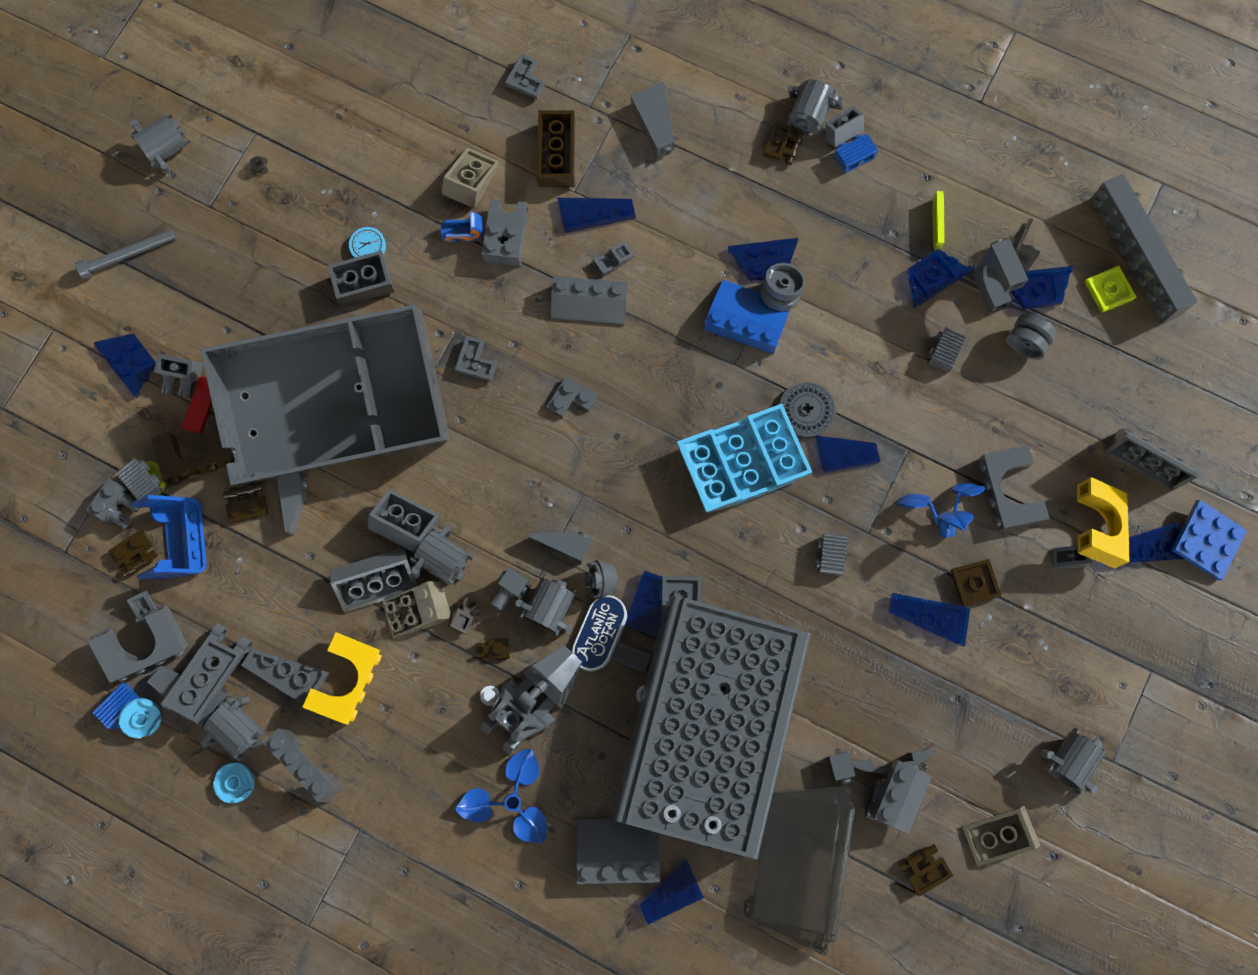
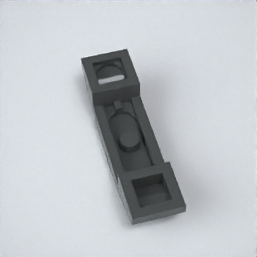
M932 749L908 753L909 761L903 763L914 767L933 754ZM872 759L852 762L853 768L871 773H888L891 764L874 767Z

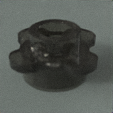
M259 156L251 158L250 173L253 175L256 173L266 174L268 172L266 168L267 158Z

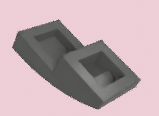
M624 241L611 247L609 252L593 259L592 263L601 277H604L626 264L635 255Z

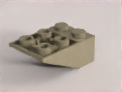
M441 581L425 582L382 601L392 638L440 624L451 618Z

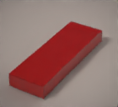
M200 376L182 425L184 430L202 434L212 407L207 377Z

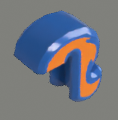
M470 212V220H445L441 223V239L445 242H455L456 240L475 241L481 238L483 234L482 217L475 212Z

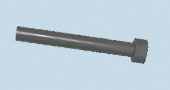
M170 229L87 262L85 259L77 261L75 266L79 275L84 280L92 277V272L176 240V236L173 230Z

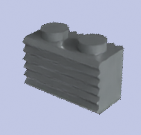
M852 106L849 110L843 111L840 115L826 121V141L833 147H836L864 131V114Z
M945 327L943 332L939 331L935 338V342L938 343L935 348L932 347L927 356L930 358L928 365L949 373L967 336Z
M133 458L116 472L137 500L146 495H157L163 490L159 485L161 483L160 479L155 474L151 475L147 471L150 468L143 460L138 461Z
M824 533L822 538L818 539L817 549L821 550L820 557L816 558L815 568L819 569L818 574L838 577L844 575L848 536Z

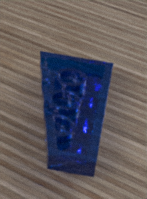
M557 197L565 233L636 218L632 199Z

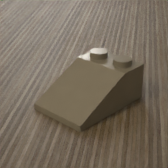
M467 147L444 176L441 194L475 208L482 199L500 162Z
M1025 806L962 826L977 867L1035 850L1040 846Z

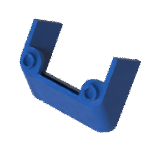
M146 495L132 502V507L150 508L151 518L157 523H165L168 560L157 562L155 568L138 574L137 579H170L199 574L206 569L202 507L197 499Z

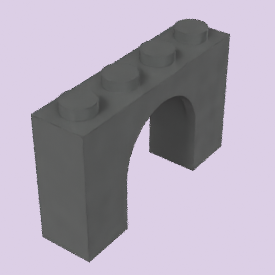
M999 239L991 243L990 248L986 251L985 256L972 274L989 313L1007 308L1012 301L1008 292L1023 287L1028 281L1010 239L1004 241Z
M1029 445L986 453L979 458L978 467L984 475L983 485L985 490H988V503L990 508H993L995 515L993 516V522L998 527L999 532L1044 523L1050 519L1044 500L1028 504H1016L1008 500L1001 489V479L1005 473L1029 468L1034 463Z
M167 604L153 609L145 615V619L155 637V648L149 654L136 656L127 653L119 644L112 628L95 634L88 640L110 683L116 680L121 682L134 672L140 674L147 670V667L150 665L158 666L164 663L166 658L171 656L176 658L184 654L188 644Z
M278 728L263 743L318 802H330L344 788L343 784L332 773L322 771L307 758L300 749L304 743L291 730Z

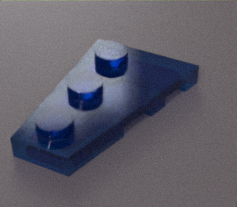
M818 435L815 437L823 473L880 462L876 443Z
M644 570L624 625L657 638L662 620V576Z
M687 859L639 905L648 925L704 899Z

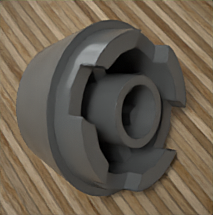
M598 560L587 563L589 572H585L586 588L591 590L589 596L601 599L614 593L617 589L618 575L613 564Z

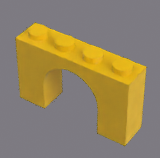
M1092 477L1077 485V502L1095 509L1102 515L1107 525L1108 535L1094 529L1078 535V553L1112 568L1128 563L1127 493Z
M335 632L327 651L344 657L354 664L357 670L356 684L350 692L342 696H331L310 688L302 707L348 725L350 721H354L357 715L356 705L357 703H362L366 693L363 689L366 684H370L374 675L371 673L374 665H378L382 655L379 654V649Z

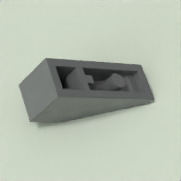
M300 472L276 477L285 532L290 536L295 534L307 496L306 488L309 487L307 478Z
M580 531L578 534L575 532L530 533L528 536L531 541L581 564L592 544L589 539L590 536Z

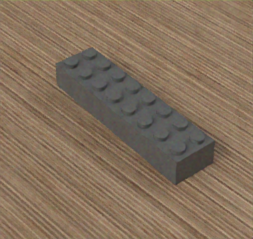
M1124 174L1103 182L1092 196V204L1100 213L1102 222L1108 227L1111 238L1116 241L1119 252L1124 255L1128 262L1129 269L1136 276L1138 285L1144 290L1147 301L1152 304L1155 315L1161 320L1162 324L1181 316L1197 300Z

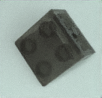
M1029 218L1027 223H1022L1013 238V247L1025 272L1030 269L1040 253L1033 246L1023 244L1033 222L1032 218Z

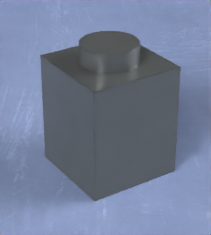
M846 752L827 757L832 780L839 781V784L851 782L850 777H854L855 773L850 753Z

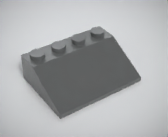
M1121 428L1117 431L1105 450L1108 454L1173 491L1196 479L1199 475L1184 460L1174 458L1169 455L1168 451L1153 446L1149 440L1139 438L1129 429Z
M612 818L577 819V884L660 882L659 833L617 822Z

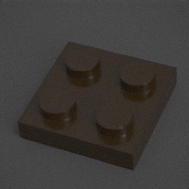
M990 559L950 570L962 607L1002 596Z

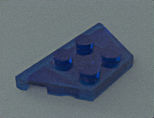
M798 238L728 246V252L735 258L737 265L744 271L749 281L762 280L767 270L774 264L791 263Z
M939 249L932 252L907 270L913 307L916 309L971 273L974 268L970 265L967 267L958 262L959 260L955 257L948 256Z
M1073 266L1025 271L1028 281L1023 287L1010 292L1023 309L1061 305Z
M135 334L94 342L95 347L133 396L138 398L141 394L139 391L142 385L147 383L149 375L156 365L155 359Z

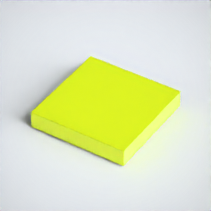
M1119 265L1084 281L1101 313L1136 298Z

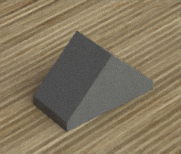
M1078 545L1052 548L1054 568H1084L1092 564L1091 558L1078 553Z

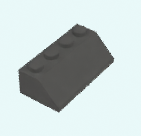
M554 276L551 293V319L624 325L628 283Z
M404 547L330 570L331 585L344 613L387 600L418 586L416 578L412 577L413 566Z

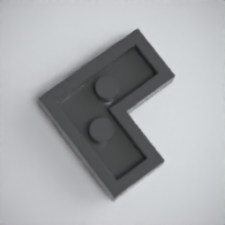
M521 54L505 82L506 86L538 100L545 87L544 81L531 76L538 65V61Z
M466 335L455 371L492 382L497 363L480 358L485 344L484 340Z
M566 376L548 403L547 409L562 418L572 403L589 412L598 398V394Z

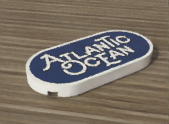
M608 595L601 599L597 598L591 604L573 645L572 652L581 661L580 667L586 671H597L609 663L626 624V607L615 596Z

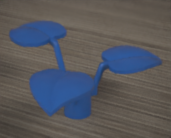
M958 483L954 485L952 491L957 493L953 513L939 514V519L932 502H930V497L924 494L905 495L895 502V506L901 505L914 509L929 506L934 516L935 524L939 525V536L949 538L955 536V527L965 531L968 524L973 520V514L957 511L960 497L962 495H978L985 490V486L973 483Z
M525 749L516 753L506 765L505 772L507 778L516 781L513 793L506 795L503 802H490L488 792L481 788H474L463 796L456 806V812L468 821L479 823L491 817L492 809L490 806H505L509 811L517 810L521 816H518L513 823L515 835L526 842L544 843L547 834L544 814L536 807H529L523 812L520 809L521 800L517 795L519 782L523 785H530L539 776V764L533 750Z

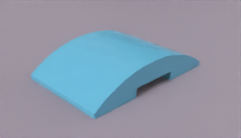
M782 404L749 415L744 420L716 430L711 429L677 442L706 513L757 498L812 473Z

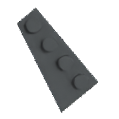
M256 649L250 651L241 665L301 704L304 703L310 688L319 691L330 674L329 672Z

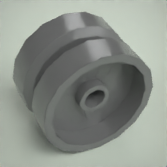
M774 264L767 270L760 289L762 301L766 306L776 311L792 310L799 303L801 294L804 291L806 285L805 276L799 268L792 264Z
M1021 314L1015 322L1014 328L1009 332L1006 342L1018 354L1030 359L1041 360L1048 352L1049 345L1055 340L1057 331L1052 324L1039 316Z

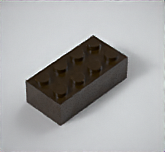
M538 110L537 180L539 187H575V110Z

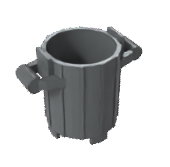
M809 79L801 82L799 86L791 85L788 87L789 97L796 100L787 123L788 126L793 125L798 130H801L804 133L803 136L809 137L810 133L820 132L830 108L841 110L844 107L843 98L837 95V90L833 91L829 85L821 81Z
M170 113L164 115L141 129V125L137 120H132L131 126L136 131L129 135L132 139H135L150 160L151 166L154 169L160 166L164 172H170L171 168L164 160L191 143L189 139L183 140L186 135L179 128L180 126L175 119L169 120L173 116Z
M445 525L441 532L434 528L424 538L414 558L411 557L410 559L411 564L414 565L412 568L413 578H418L424 569L451 586L454 585L455 579L461 581L465 573L463 571L466 568V563L468 559L472 561L473 556L447 539L451 536L450 525Z
M544 574L529 603L526 604L519 599L514 602V606L523 609L519 616L520 618L524 617L528 621L553 632L555 636L558 635L560 629L569 633L572 631V626L566 625L562 620L575 596L576 590L574 589L571 592L566 589L567 583L559 579L558 581L545 579L547 575Z
M248 696L238 697L236 700L233 697L226 700L227 703L219 707L204 724V729L201 730L206 735L205 739L201 741L202 747L211 746L216 741L233 759L241 762L244 760L242 755L254 747L257 749L263 741L260 737L265 735L263 729L242 710L249 702Z
M1073 728L1055 754L1048 750L1040 752L1041 757L1048 761L1044 768L1060 782L1074 789L1075 793L1082 795L1086 791L1095 794L1098 788L1089 782V779L1104 758L1106 750L1101 749L1103 744L1096 738L1091 740L1086 736H1081L1078 734L1080 730Z

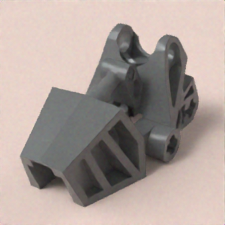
M563 646L525 670L523 674L526 678L519 685L511 679L501 689V695L480 729L488 736L501 723L503 728L512 734L502 748L508 756L527 737L539 731L544 733L556 720L549 712L555 705L562 709L573 687L581 666L579 658ZM535 684V688L528 694L529 688ZM545 692L548 698L531 715L530 712L537 702L535 698L540 693Z

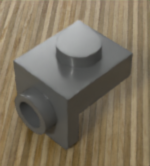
M147 590L127 599L128 604L136 615V623L141 621L147 622L145 615L157 608Z

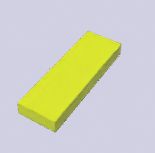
M937 191L932 199L933 249L941 250L944 244L943 191Z

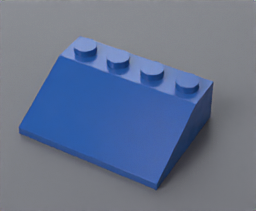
M722 280L707 315L704 330L774 354L790 311L781 312L773 310L762 301L760 292Z

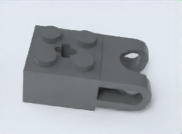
M492 198L489 205L482 249L484 263L521 267L528 216L527 202L519 201L512 213H504L501 211L500 200Z

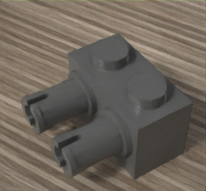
M157 354L154 373H159L163 376L160 393L173 395L174 381L178 377L180 379V386L177 396L190 398L192 382L195 380L199 381L203 362Z
M108 478L86 511L109 524L114 522L125 529L128 525L123 521L130 524L131 518L120 513L123 506H126L133 512H137L139 508L132 507V502L137 499L131 496L132 492Z
M509 567L498 578L501 590L491 604L503 613L512 598L517 600L524 599L532 587L530 581Z

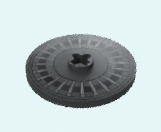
M801 382L791 386L785 391L779 405H783L795 434L801 437H815L824 433L833 423L836 414V406L832 395L821 385L812 382ZM805 406H808L809 409H812L810 410L809 414H807L805 410H802L805 408Z

